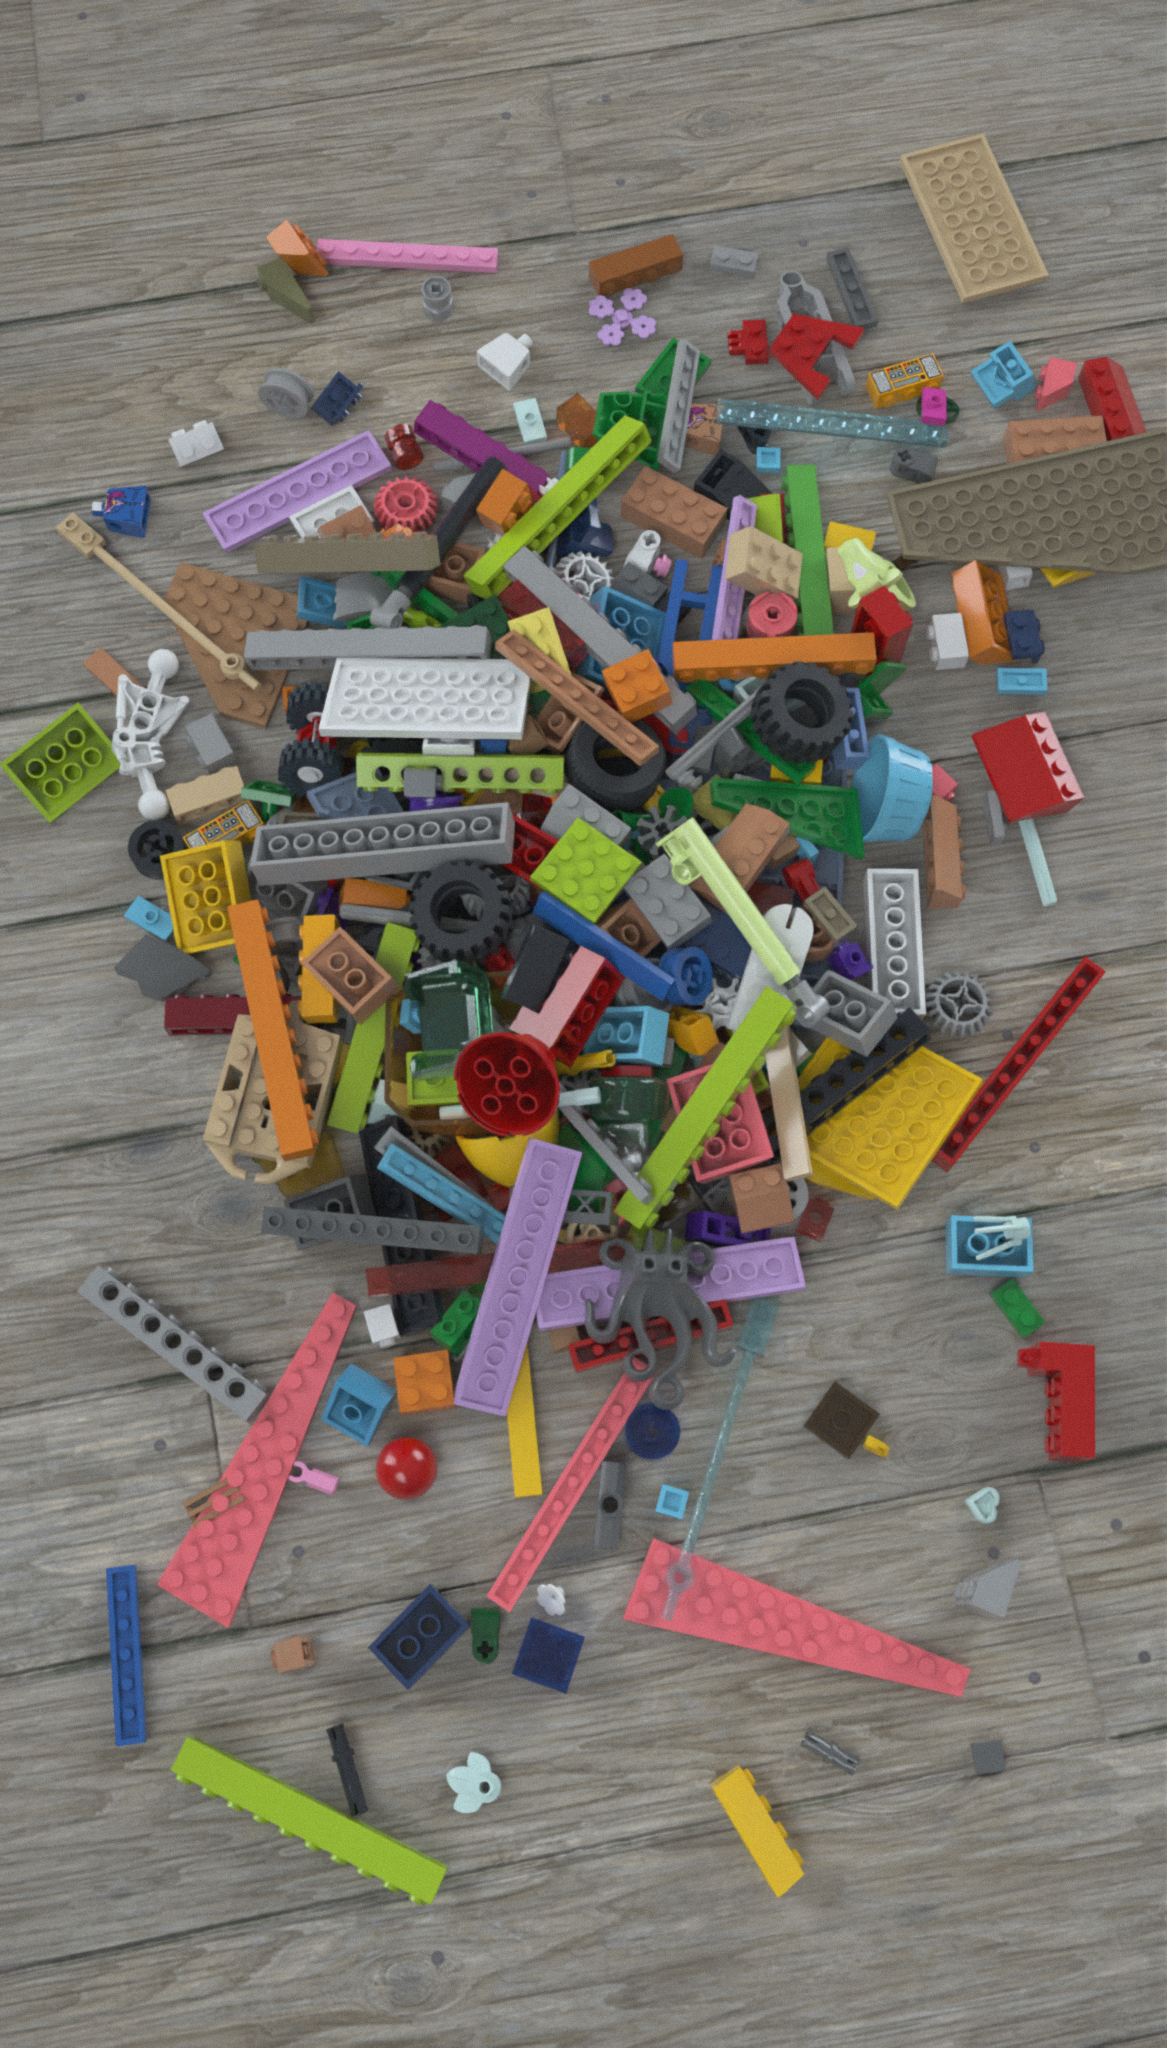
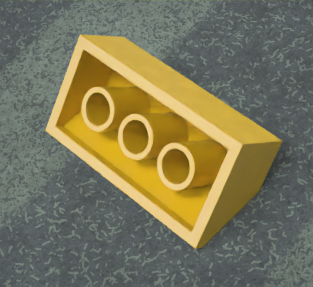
M737 1765L709 1785L770 1888L779 1898L804 1875L801 1866L805 1863L796 1848L790 1850L787 1846L785 1839L788 1835L781 1823L778 1821L774 1824L768 1814L772 1811V1808L765 1796L762 1794L758 1797L752 1786L757 1783L748 1768L742 1770Z

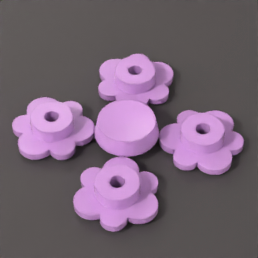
M625 289L624 296L620 298L625 309L615 312L612 307V300H607L605 296L599 295L595 300L589 302V314L591 316L604 319L605 316L612 315L613 324L610 326L608 324L603 325L602 330L597 333L598 339L603 341L605 346L610 344L612 346H619L621 339L624 337V332L620 331V329H626L630 325L632 333L638 335L641 339H646L649 337V334L655 333V319L647 318L645 315L632 319V314L629 312L634 309L640 310L642 305L647 302L646 295L642 294L640 289Z

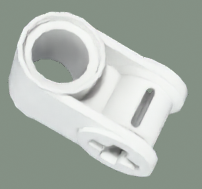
M652 530L643 532L633 550L628 554L624 567L630 562L650 575L657 556L659 557L660 555L659 545L661 540L659 534Z

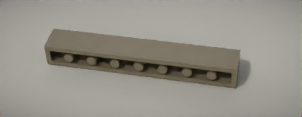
M426 531L412 533V536H405V532L391 533L390 536L384 537L383 533L368 534V537H362L361 533L348 534L345 538H340V534H329L325 538H319L318 534L304 536V539H298L297 535H287L283 539H277L276 535L264 536L261 542L253 544L258 573L431 570L440 566L437 535H427Z

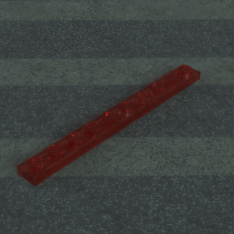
M633 1236L621 1237L633 1242ZM605 1240L555 1245L547 1274L603 1266L604 1264L599 1259V1248ZM612 1246L609 1249V1256L612 1260L619 1261L625 1255L624 1249L620 1246ZM495 1253L365 1269L368 1298L486 1283Z

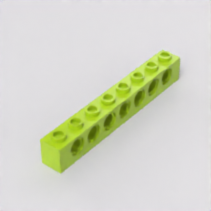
M358 753L356 755L357 787H363V791H378V787H389V791L392 792L404 791L402 769L408 766L418 768L438 767L442 772L440 792H455V788H466V792L478 793L481 792V788H491L493 793H506L507 789H517V793H532V789H542L543 793L553 794L558 793V789H563V755L474 754V756H423V753ZM380 766L387 767L390 770V777L387 779L380 778L376 773V769ZM458 767H463L468 772V776L463 780L455 778L453 771ZM482 768H490L494 773L493 777L489 780H483L479 776V771ZM508 768L518 770L519 777L516 780H508L505 777L504 773ZM535 768H540L545 772V776L542 780H533L530 776L531 771Z

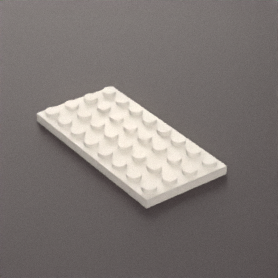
M337 658L319 725L320 736L522 740L532 678L508 659Z

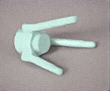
M975 1216L973 1218L977 1222L1004 1223L1000 1226L976 1228L974 1230L976 1234L1003 1231L1005 1238L1011 1239V1241L977 1255L976 1260L992 1256L1012 1246L1022 1245V1239L1030 1238V1225L1026 1217Z

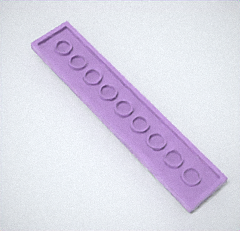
M528 1138L454 1391L453 1404L506 1416L582 1152L534 1138Z
M794 1236L714 1248L712 1251L715 1255V1265L709 1274L695 1277L687 1273V1278L707 1304L726 1299V1302L797 1292L803 1291L806 1288ZM702 1251L690 1253V1258L694 1264L702 1265L705 1262V1254ZM603 1265L547 1274L536 1310L539 1332L585 1325L586 1299L593 1301L596 1323L609 1321L621 1270H613Z

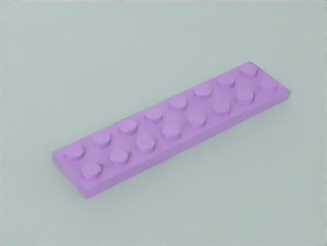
M368 430L202 514L225 554L290 522L289 516L351 485L356 489L392 471V466Z

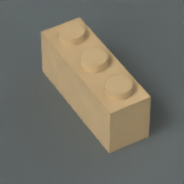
M237 766L222 768L219 772L211 775H201L194 781L185 784L178 783L166 790L173 814L179 826L236 807L249 800L241 798V788L244 787V783Z

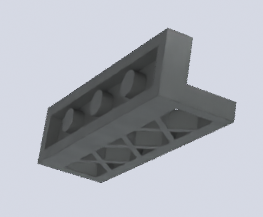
M514 1186L510 1187V1200L514 1190ZM571 1190L570 1197L572 1195L577 1196L582 1205L575 1212H571L566 1207L563 1223L619 1226V1215L613 1214L614 1192ZM583 1196H590V1198L586 1201ZM597 1197H606L605 1214L596 1213L590 1206ZM584 1209H587L590 1213H586V1212H582V1211H583Z

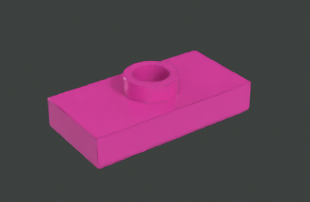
M923 387L921 393V423L945 426L946 390Z

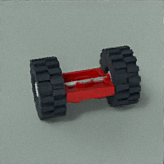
M311 681V685L303 682L301 683V688L296 686L293 692L291 691L289 694L286 721L287 724L290 723L289 728L292 731L296 729L297 740L293 741V745L288 743L285 749L281 751L278 780L284 789L288 787V792L290 794L296 792L299 798H302L303 795L307 796V791L342 778L344 760H342L343 756L341 753L337 754L338 749L336 746L337 738L339 737L320 736L319 725L329 690L327 682L322 681V684H317V681Z

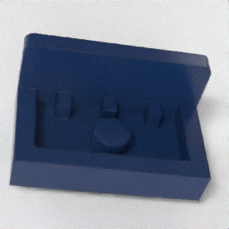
M338 371L314 402L311 409L332 427L337 420L342 423L350 413L346 409L351 403L355 406L363 394L359 391L364 385L360 382L356 386Z
M1034 609L1005 612L1003 619L1012 660L1031 658L1032 664L1038 663L1041 655L1044 654L1045 646L1044 641L1040 640V622L1038 618H1035Z

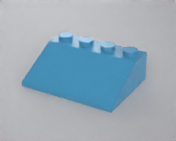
M607 586L602 587L590 596L593 610L598 614L602 612L609 619L610 626L614 629L619 628L626 635L627 641L631 645H638L642 651L649 649L653 659L658 658L666 618L665 612ZM584 650V659H578L575 674L605 689L603 691L604 694H610L602 674V670L605 668Z

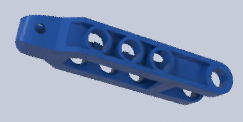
M676 559L658 656L660 661L658 665L662 670L661 673L666 678L668 676L673 678L671 654L681 606L704 610L699 641L712 640L723 566L712 565L707 595L684 591L689 561ZM676 681L679 685L678 689L683 693L685 688L692 683Z

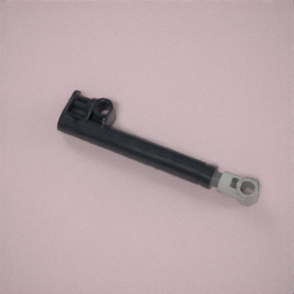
M492 456L486 459L432 534L437 535L440 565L474 517H479L476 509L501 470L507 471L506 466L499 459ZM438 567L431 570L405 571L396 584L398 590H393L383 605L378 604L373 608L370 615V623L375 627L399 629L402 625L403 614L411 604L410 599L415 600Z

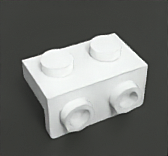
M206 420L194 424V429L188 432L181 429L171 433L172 438L168 442L180 467L224 450L213 422L207 424Z

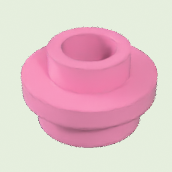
M663 554L661 558L657 556L652 570L655 571V577L657 578L659 576L665 578L669 571L672 560L667 558L666 554Z

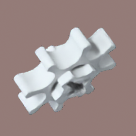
M712 978V993L702 1003L698 1004L703 1005L704 1008L695 1010L710 1017L715 1033L719 1027L727 1026L737 991L739 990V979L737 978L733 979L732 985L728 988L718 987L716 979Z

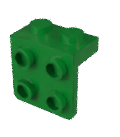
M881 662L874 667V673L855 685V688H859L863 717L887 719L893 714L880 694L907 670L904 664Z

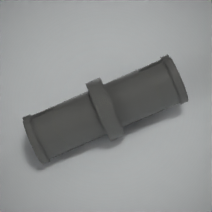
M810 1729L807 1730L804 1735L805 1741L802 1740L801 1747L822 1757V1761L826 1764L832 1763L850 1775H854L858 1768L855 1765H859L860 1758L839 1748L837 1742L833 1740L829 1742L813 1733Z

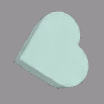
M992 1487L983 1488L964 1500L979 1523L990 1524L996 1520V1506L1000 1501V1495L996 1489Z

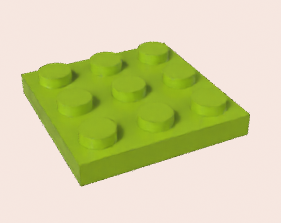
M577 818L530 876V880L595 925L640 868L642 862L586 822Z

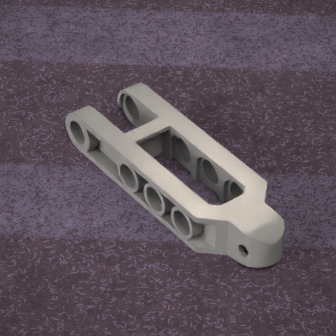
M787 271L781 275L778 290L779 299L777 301L778 309L775 313L780 331L791 318V312L801 309L808 311L812 318L832 321L821 290L806 284L803 276L797 271ZM832 340L824 352L825 355L820 357L813 370L822 372L831 369L840 395L844 397L855 394V379L842 344ZM801 385L809 405L822 402L823 396L817 401Z

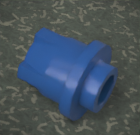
M479 739V749H483V754H505L507 739Z

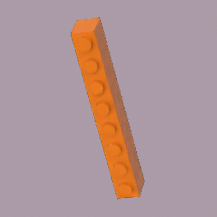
M874 632L673 642L672 646L673 678L675 681L684 683L694 680L717 681L718 679L728 678L741 680L748 677L765 679L786 663L792 665L793 662L802 661L804 665L808 662L817 664L816 667H824L832 675L852 672L866 674L873 672L877 660Z

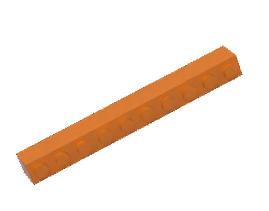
M258 899L227 906L281 1157L286 1162L315 1155V1146L319 1145V1139L316 1129L311 1130L309 1120L314 1119L310 1103L305 1104L304 1095L308 1094L305 1079H300L298 1070L302 1069V1063L299 1053L294 1054L292 1046L297 1044L294 1029L288 1028L287 1020L291 1019L288 1004L283 1005L282 996L286 995L283 980H278L276 971H280V964L277 955L272 956L271 947L275 946L272 931L267 932L265 923L270 922L267 908H262Z

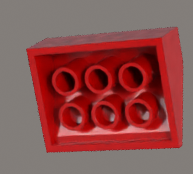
M1046 712L1024 715L974 733L971 736L1009 823L1067 813L1084 799Z

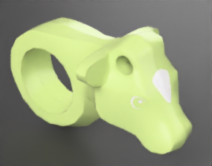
M853 538L847 540L837 550L845 565L848 581L855 590L848 601V605L852 609L858 607L861 598L884 585L890 592L896 595L898 604L904 611L909 612L916 606L914 594L903 577L902 572L890 561L883 560L882 557L867 549L860 539Z

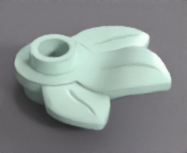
M470 1752L467 1766L455 1767L446 1775L450 1787L456 1793H459L453 1808L461 1813L476 1812L483 1803L495 1801L501 1793L500 1779L491 1772L488 1759L479 1753ZM484 1782H488L490 1785L488 1793H485L482 1789Z

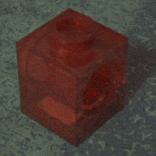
M809 1198L795 1233L820 1243L834 1208L830 1207V1203L823 1199L815 1198L813 1200ZM813 1212L820 1214L822 1222L819 1224L811 1222L809 1214Z

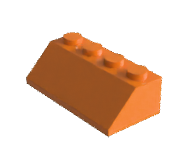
M976 560L952 572V588L957 598V611L962 614L969 653L968 658L981 665L1017 661L1011 658L1003 619L1005 612L1010 611L1002 574Z

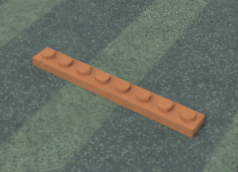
M513 629L495 642V649L639 766H642L659 752V745Z

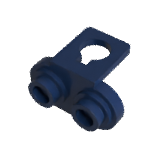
M696 706L697 715L686 725V731L689 733L688 741L680 742L670 730L669 746L683 749L692 748L695 741L696 726L712 724L713 716L708 712L709 709L704 706Z

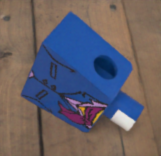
M146 486L110 488L107 490L106 502L94 501L92 503L93 516L103 517L107 529L112 532L145 538L151 497Z

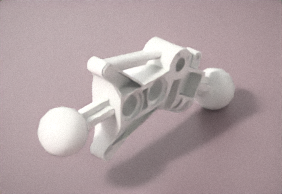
M159 649L150 655L148 668L152 675L147 689L133 684L124 674L118 677L116 719L118 721L117 729L113 733L111 748L121 764L119 773L121 775H131V777L138 776L143 792L138 802L139 811L143 817L150 821L161 820L170 811L169 799L165 793L157 790L152 774L166 765V761L162 759L164 755L160 751L161 745L159 740L162 736H166L189 705V698L187 696L173 698L161 694L165 681L172 678L179 670V662L176 655L168 649ZM148 703L153 705L154 707L147 708L143 704ZM128 705L132 717L128 727H123ZM136 725H144L146 729H139Z

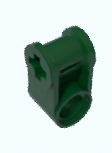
M499 1607L471 1608L472 1652L475 1659L482 1664L492 1663L498 1656L500 1634ZM484 1642H488V1646L494 1649L493 1653H489L486 1659L483 1658L481 1653H478V1648H482Z

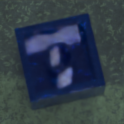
M531 1617L512 1674L566 1694L585 1637Z

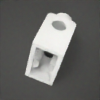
M504 333L477 351L478 367L510 391L530 365V351L528 349L533 345V342L526 334H523L516 340L510 334Z

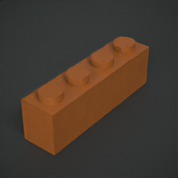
M670 234L589 261V279L598 296L612 295L615 292L633 288L636 285L654 281L657 278L681 271L683 253L674 235Z

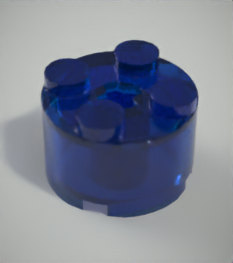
M646 1403L637 1407L628 1417L624 1429V1439L627 1448L637 1459L646 1462H658L667 1458L675 1450L680 1438V1424L676 1415L671 1410L659 1409L653 1403ZM649 1426H652L654 1430H659L655 1439L645 1435Z

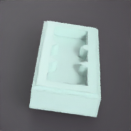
M536 398L513 403V409L524 445L547 441L546 431Z

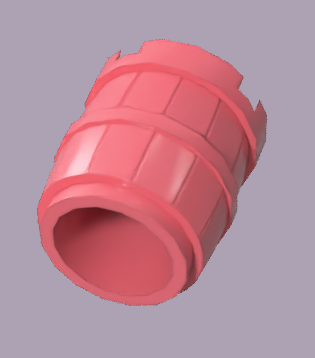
M766 591L757 595L751 602L746 623L747 638L793 636L797 620V606L794 601L781 592L779 594H771V591Z

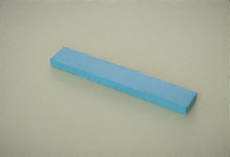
M391 1144L377 1167L379 1170L462 1223L484 1227L483 1236L498 1244L505 1215L396 1145Z

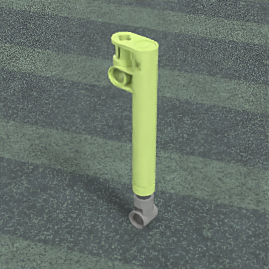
M693 817L656 843L657 847L662 846L671 858L670 863L673 866L672 875L678 883L687 885L699 876L703 877L768 972L774 976L773 979L777 985L783 984L787 989L785 994L798 1007L796 1009V1019L802 1026L807 1028L813 1027L829 1013L828 1001L823 996L815 994L805 979H800L798 976L800 969L795 962L793 963L789 953Z

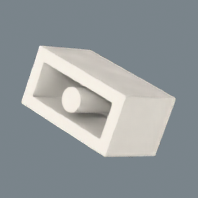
M962 614L932 615L930 624L926 626L927 640H931L932 647H930L929 654L930 660L935 663V669L964 668L969 653Z

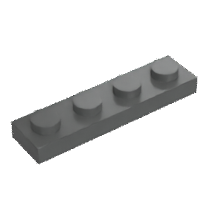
M849 247L828 252L826 260L852 326L865 329L877 327V317Z

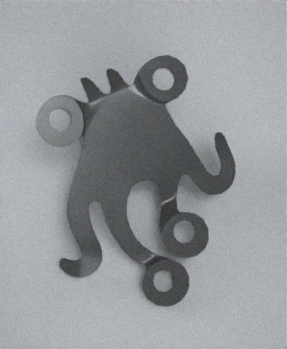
M648 1229L645 1234L642 1248H638L628 1239L617 1237L609 1238L601 1244L599 1259L606 1267L613 1270H621V1275L608 1325L604 1330H600L596 1325L593 1301L586 1299L585 1327L587 1333L592 1340L598 1343H609L617 1338L622 1322H628L636 1334L639 1346L626 1354L623 1360V1368L625 1374L631 1380L638 1382L647 1381L654 1376L658 1360L655 1348L646 1331V1322L650 1317H664L674 1329L677 1342L676 1353L670 1365L649 1386V1397L651 1402L659 1409L672 1410L678 1407L684 1399V1388L677 1380L676 1374L684 1367L689 1356L692 1343L691 1320L697 1318L701 1323L703 1332L702 1355L710 1366H726L733 1360L736 1354L733 1348L723 1354L717 1352L718 1326L715 1315L687 1278V1273L695 1277L709 1274L715 1265L714 1252L708 1245L698 1241L686 1243L676 1251H673L672 1229L667 1230L662 1247L659 1250L654 1245V1234L651 1229ZM612 1246H620L624 1249L625 1255L621 1260L615 1261L610 1258L609 1249ZM699 1250L705 1254L706 1259L702 1265L692 1262L690 1258L692 1251ZM636 1354H643L648 1358L649 1363L645 1369L638 1370L633 1366L632 1359ZM663 1383L672 1384L675 1387V1395L670 1399L662 1398L659 1393L660 1385Z

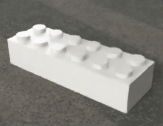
M867 869L863 879L866 959L868 964L872 963L874 967L867 971L868 989L891 1000L896 1013L904 1012L910 1007L923 1020L926 1015L918 869Z

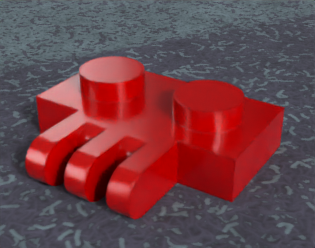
M765 319L742 320V330L727 332L729 355H744L745 365L768 364L769 353Z

